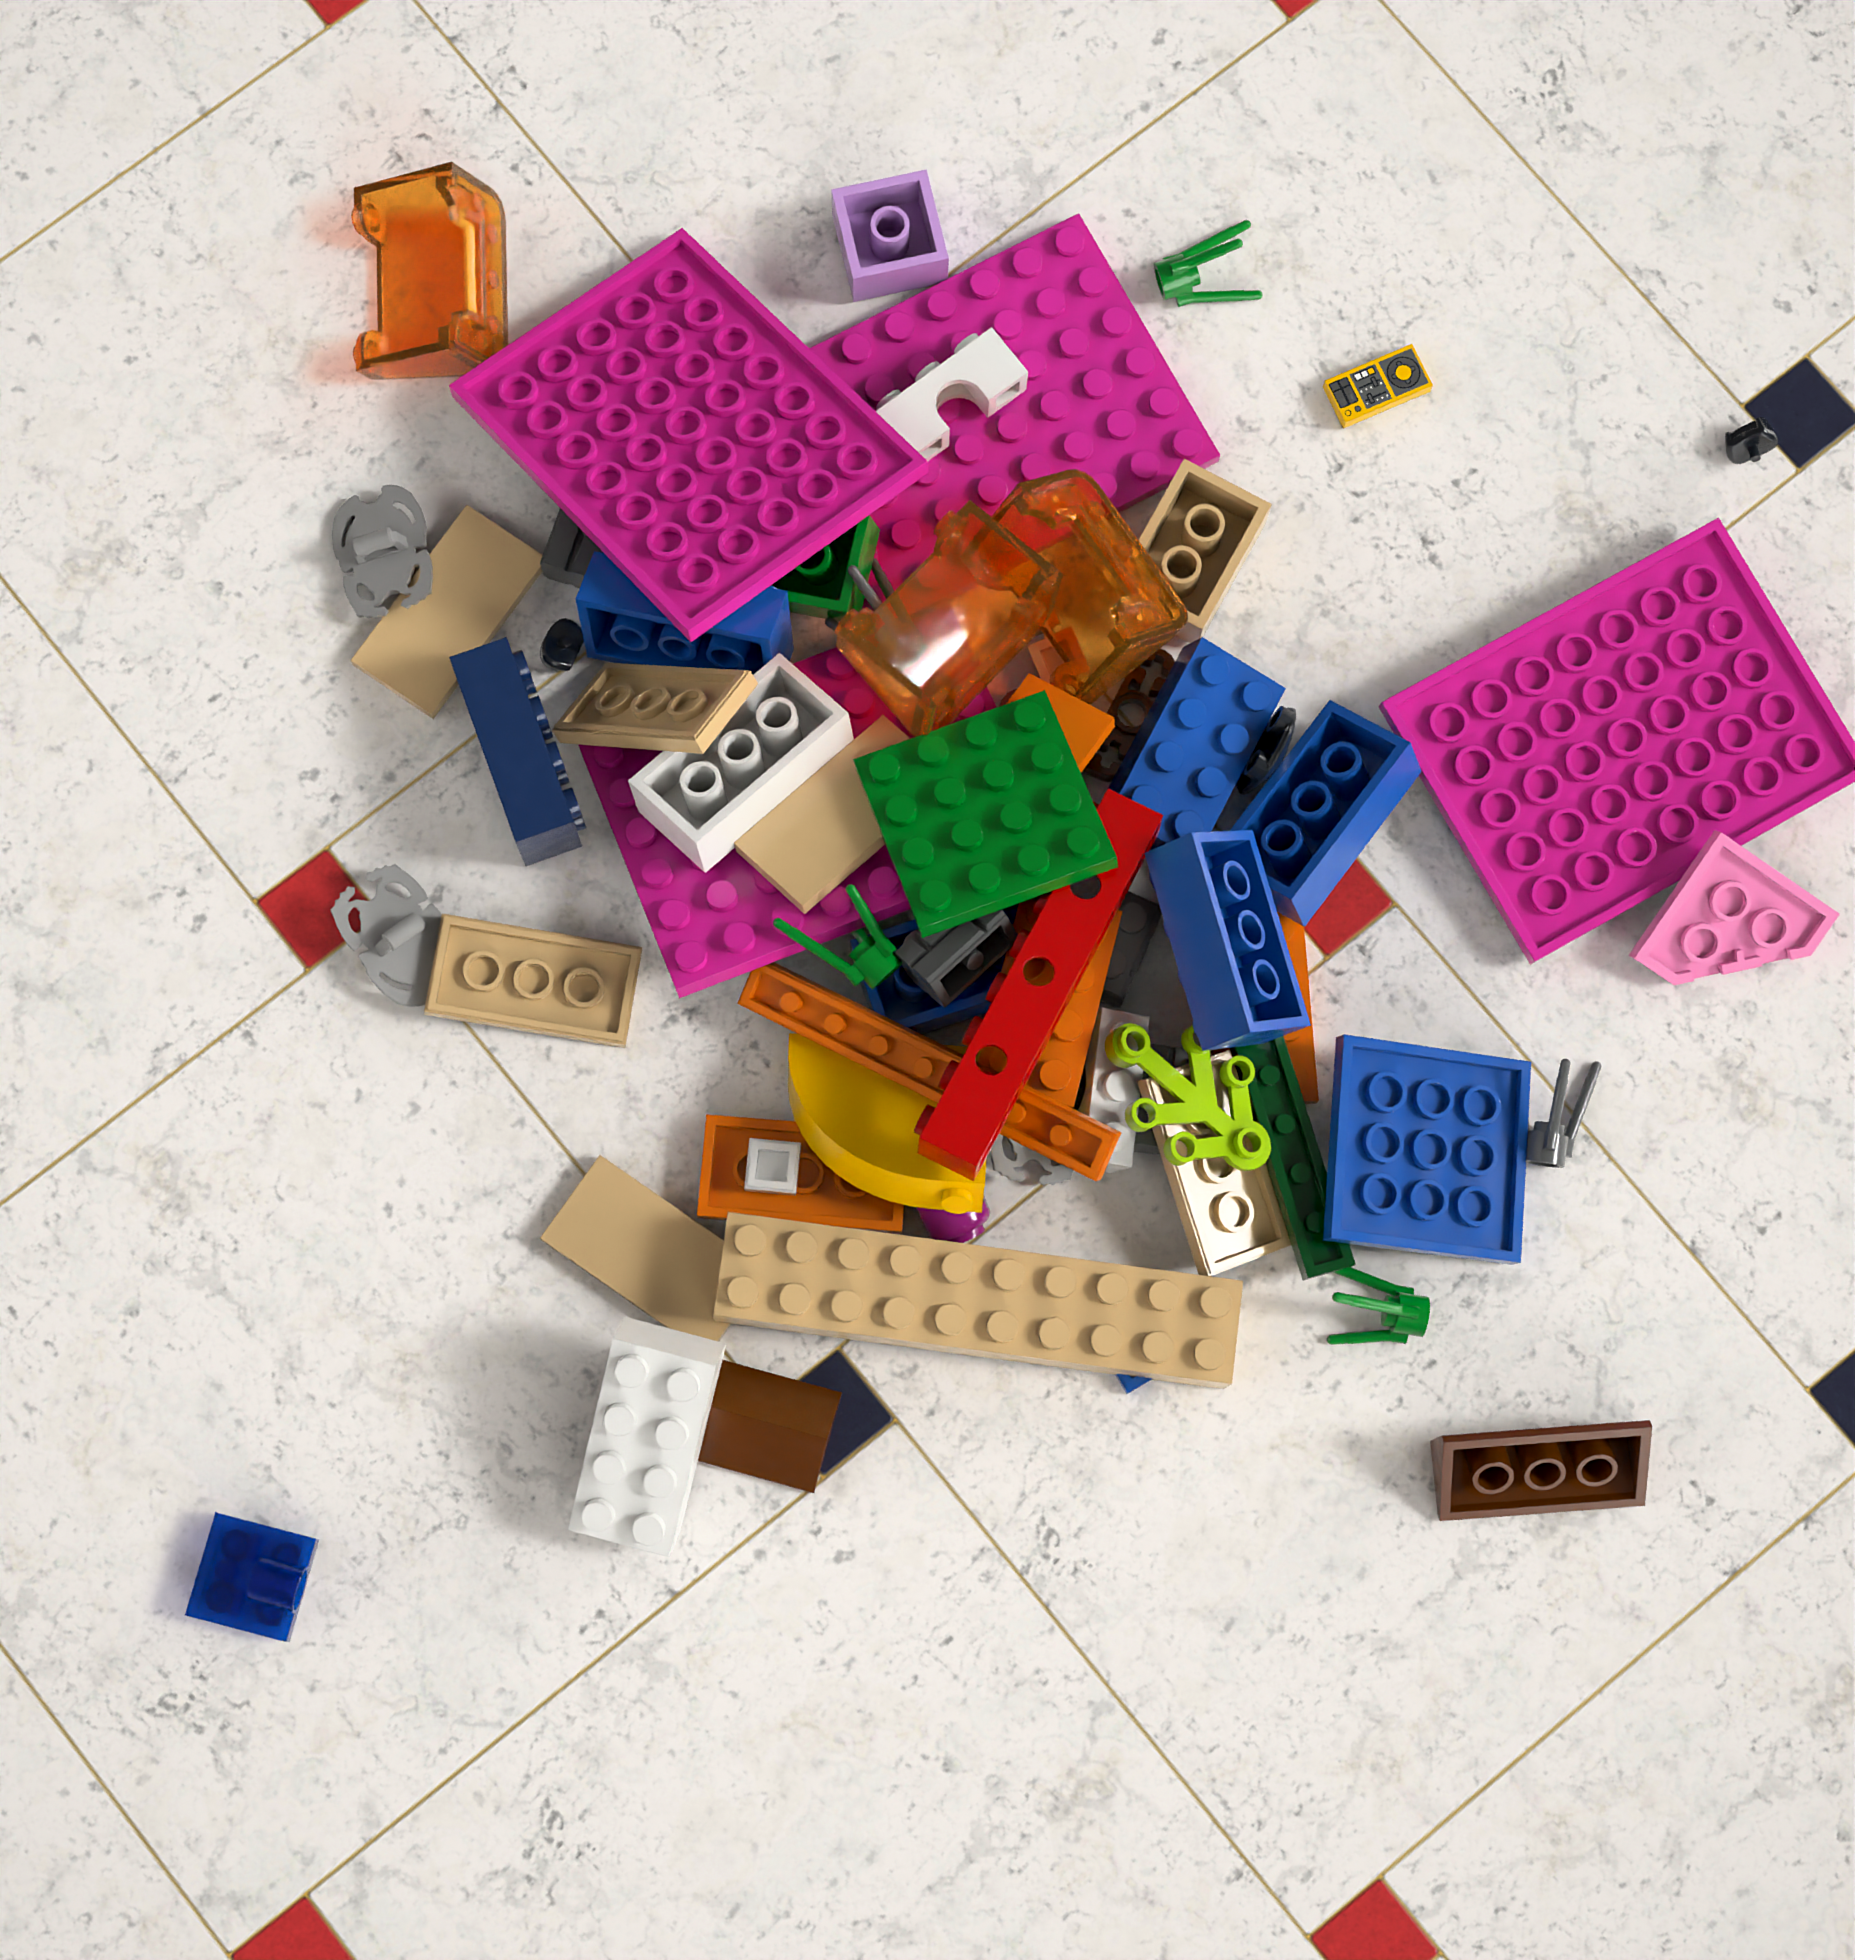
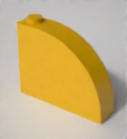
M789 1033L788 1094L790 1106L802 1136L824 1164L855 1187L890 1202L912 1207L945 1210L954 1214L966 1212L982 1213L986 1160L973 1182L917 1153L920 1135L914 1133L917 1121L927 1104L936 1107L938 1103L799 1034ZM944 1045L963 1055L968 1048L966 1046ZM981 1050L976 1055L975 1060L977 1062L979 1060Z

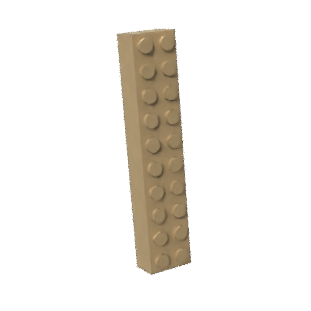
M728 1212L713 1317L716 1322L1105 1374L1139 1376L1158 1381L1225 1389L1232 1384L1243 1281Z

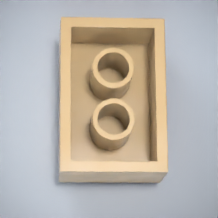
M1184 459L1114 582L1110 602L1188 643L1203 637L1263 530L1272 504Z

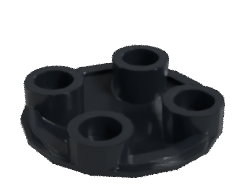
M1280 706L1270 718L1235 785L1239 793L1246 795L1261 785L1283 761L1295 729L1296 710L1294 708Z

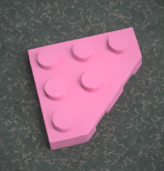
M1714 830L1629 956L1667 982L1679 985L1692 982L1695 978L1718 973L1725 975L1761 967L1762 964L1787 958L1794 960L1811 956L1840 914L1723 833Z

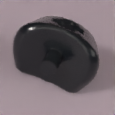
M1764 417L1756 418L1755 421L1738 428L1733 433H1725L1726 454L1728 459L1734 464H1742L1750 460L1757 462L1761 459V455L1776 448L1779 442L1776 433Z
M568 618L559 619L550 627L540 647V659L546 667L554 670L570 671L584 643L581 627Z

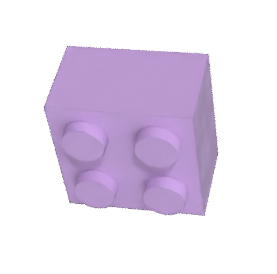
M927 169L831 189L832 216L853 302L932 286L948 279L949 257Z

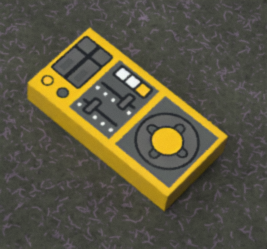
M1412 344L1327 379L1323 384V389L1343 429L1429 393L1433 387Z

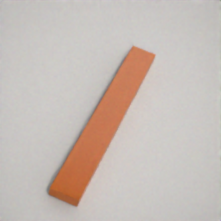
M775 962L750 971L737 1003L936 1103L939 1102L944 1093L943 1090L938 1088V1085L946 1067L951 1060L960 1063L964 1056ZM976 1061L977 1067L983 1073L989 1075L999 1073ZM1025 1085L999 1134L1094 1181H1099L1102 1179L1122 1132Z

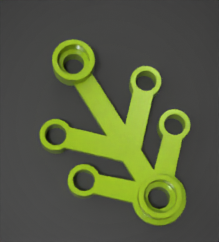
M1126 1023L1108 1034L1105 1040V1052L1108 1059L1114 1065L1121 1068H1129L1137 1064L1180 1102L1156 1104L1155 1101L1149 1098H1140L1132 1102L1125 1110V1121L1132 1130L1144 1132L1154 1126L1204 1123L1218 1135V1137L1196 1139L1189 1132H1179L1169 1137L1164 1143L1163 1151L1166 1159L1171 1164L1182 1166L1194 1159L1223 1157L1232 1167L1241 1171H1251L1261 1167L1267 1161L1271 1152V1142L1264 1127L1253 1121L1248 1084L1254 1079L1255 1068L1247 1057L1235 1056L1225 1061L1220 1067V1079L1228 1087L1230 1117L1217 1105L1210 1050L1202 1051V1048L1194 1042L1193 1025L1186 1028L1181 1036L1182 1046L1188 1053L1192 1083L1150 1047L1149 1035L1141 1026L1134 1023ZM1127 1035H1131L1138 1045L1137 1051H1133L1127 1046ZM1232 1065H1236L1242 1070L1243 1078L1241 1081L1233 1076ZM1137 1107H1142L1147 1111L1149 1116L1147 1123H1143L1138 1119L1136 1114ZM1243 1136H1247L1253 1146L1252 1152L1244 1148L1242 1144ZM1177 1140L1186 1145V1157H1182L1177 1153L1175 1148Z

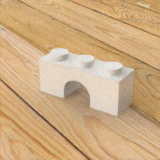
M992 327L980 336L977 333H973L963 339L955 348L954 355L941 364L938 361L930 363L918 373L914 384L903 392H900L898 389L890 392L876 406V412L913 446L927 462L949 446L950 428L937 412L944 402L953 398L968 399L974 402L988 418L1026 390L1028 371Z
M1102 1007L1097 1012L1084 1064L1086 1069V1087L1083 1100L1077 1111L1122 1132L1104 1172L1110 1174L1132 1167L1136 1131L1127 1125L1125 1110L1129 1104L1140 1099L1141 1092L1137 1081L1142 1080L1143 1070L1137 1064L1129 1068H1121L1114 1065L1106 1055L1105 1040L1111 1031L1126 1023L1137 1024L1148 1034L1150 1017ZM1127 1035V1046L1131 1050L1137 1051L1138 1045L1131 1035Z

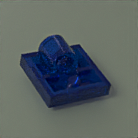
M215 1512L185 1615L276 1640L290 1642L319 1539Z

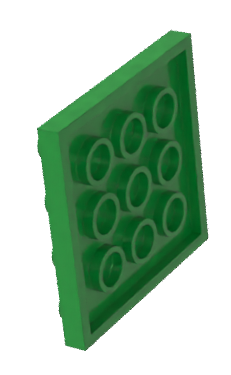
M1045 690L853 759L856 772L922 938L1118 867L1115 851Z

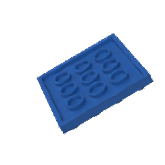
M1346 1034L1336 1037L1323 1240L1509 1265L1521 1263L1531 1062Z

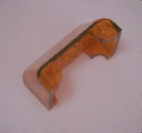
M452 161L354 187V208L351 214L353 226L358 234L377 247L378 331H364L356 339V345L353 348L356 371L373 380L461 377L508 345L505 210L498 194L491 187Z
M1069 469L1018 483L959 555V559L975 583L980 587L992 591H1004L1013 588L1064 661L1063 664L1052 672L1049 679L1050 684L1090 705L1173 639L1188 621V612L1184 603L1103 489L1093 477L1077 469Z
M971 500L957 513L950 510L942 517L934 529V535L938 538L933 553L875 611L868 607L859 612L852 609L841 619L835 629V634H837L836 648L914 737L919 735L926 737L931 731L950 725L1036 636L1053 611L1063 573Z

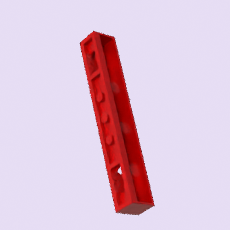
M1109 788L1100 804L1094 801L1093 803L1117 856L1118 867L1095 875L1100 882V891L1093 898L1082 899L1077 897L1071 891L1070 885L1038 897L1032 913L1039 917L1031 931L1022 928L1009 954L1010 957L1015 959L1007 975L998 972L986 996V1000L992 1003L984 1019L975 1016L971 1021L962 1040V1044L968 1046L960 1063L954 1060L949 1062L938 1085V1088L943 1090L944 1093L936 1107L929 1104L926 1105L915 1126L914 1133L920 1135L918 1154L973 1182L1145 861L1144 853L1150 851L1159 834L1163 819L1162 814ZM1035 958L1047 960L1054 969L1053 979L1043 986L1030 984L1023 974V968L1028 961ZM994 1046L1005 1053L1007 1065L1003 1071L995 1075L983 1073L977 1067L976 1055L984 1047Z

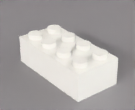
M780 653L753 675L758 685L704 754L662 751L628 780L638 811L705 873L735 848L734 842L854 740L848 712Z
M624 1317L612 1339L568 1530L670 1557L681 1532L726 1343Z

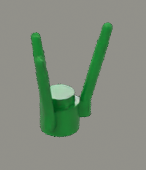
M1244 220L1178 254L1164 257L1162 261L1155 262V277L1163 300L1175 297L1178 307L1197 302L1260 300L1263 296L1260 290L1193 292V287L1201 284L1197 266L1241 248L1243 241L1239 238L1225 244L1221 243L1251 227L1250 221Z
M852 884L846 887V892L871 934L868 937L862 928L851 932L859 942V945L848 955L853 960V965H850L781 918L773 920V925L843 973L855 987L864 980L873 990L891 976L903 963L894 953L897 948L885 936L866 902Z
M1352 1267L1333 1272L1390 1294L1385 1296L1384 1301L1335 1292L1332 1295L1334 1302L1381 1312V1325L1390 1328L1389 1330L1331 1334L1327 1337L1329 1344H1358L1386 1341L1406 1344L1409 1335L1424 1336L1430 1315L1429 1297L1414 1295V1288L1395 1285Z

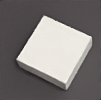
M749 1138L744 1190L748 1192L796 1196L801 1143Z

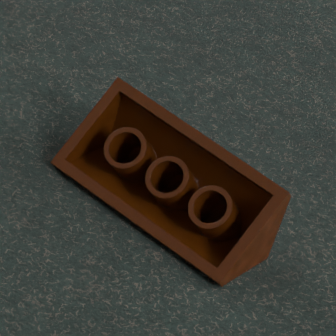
M722 1359L698 1461L815 1493L842 1392Z
M1651 1421L1442 1435L1430 1441L1439 1521L1645 1506L1652 1437Z

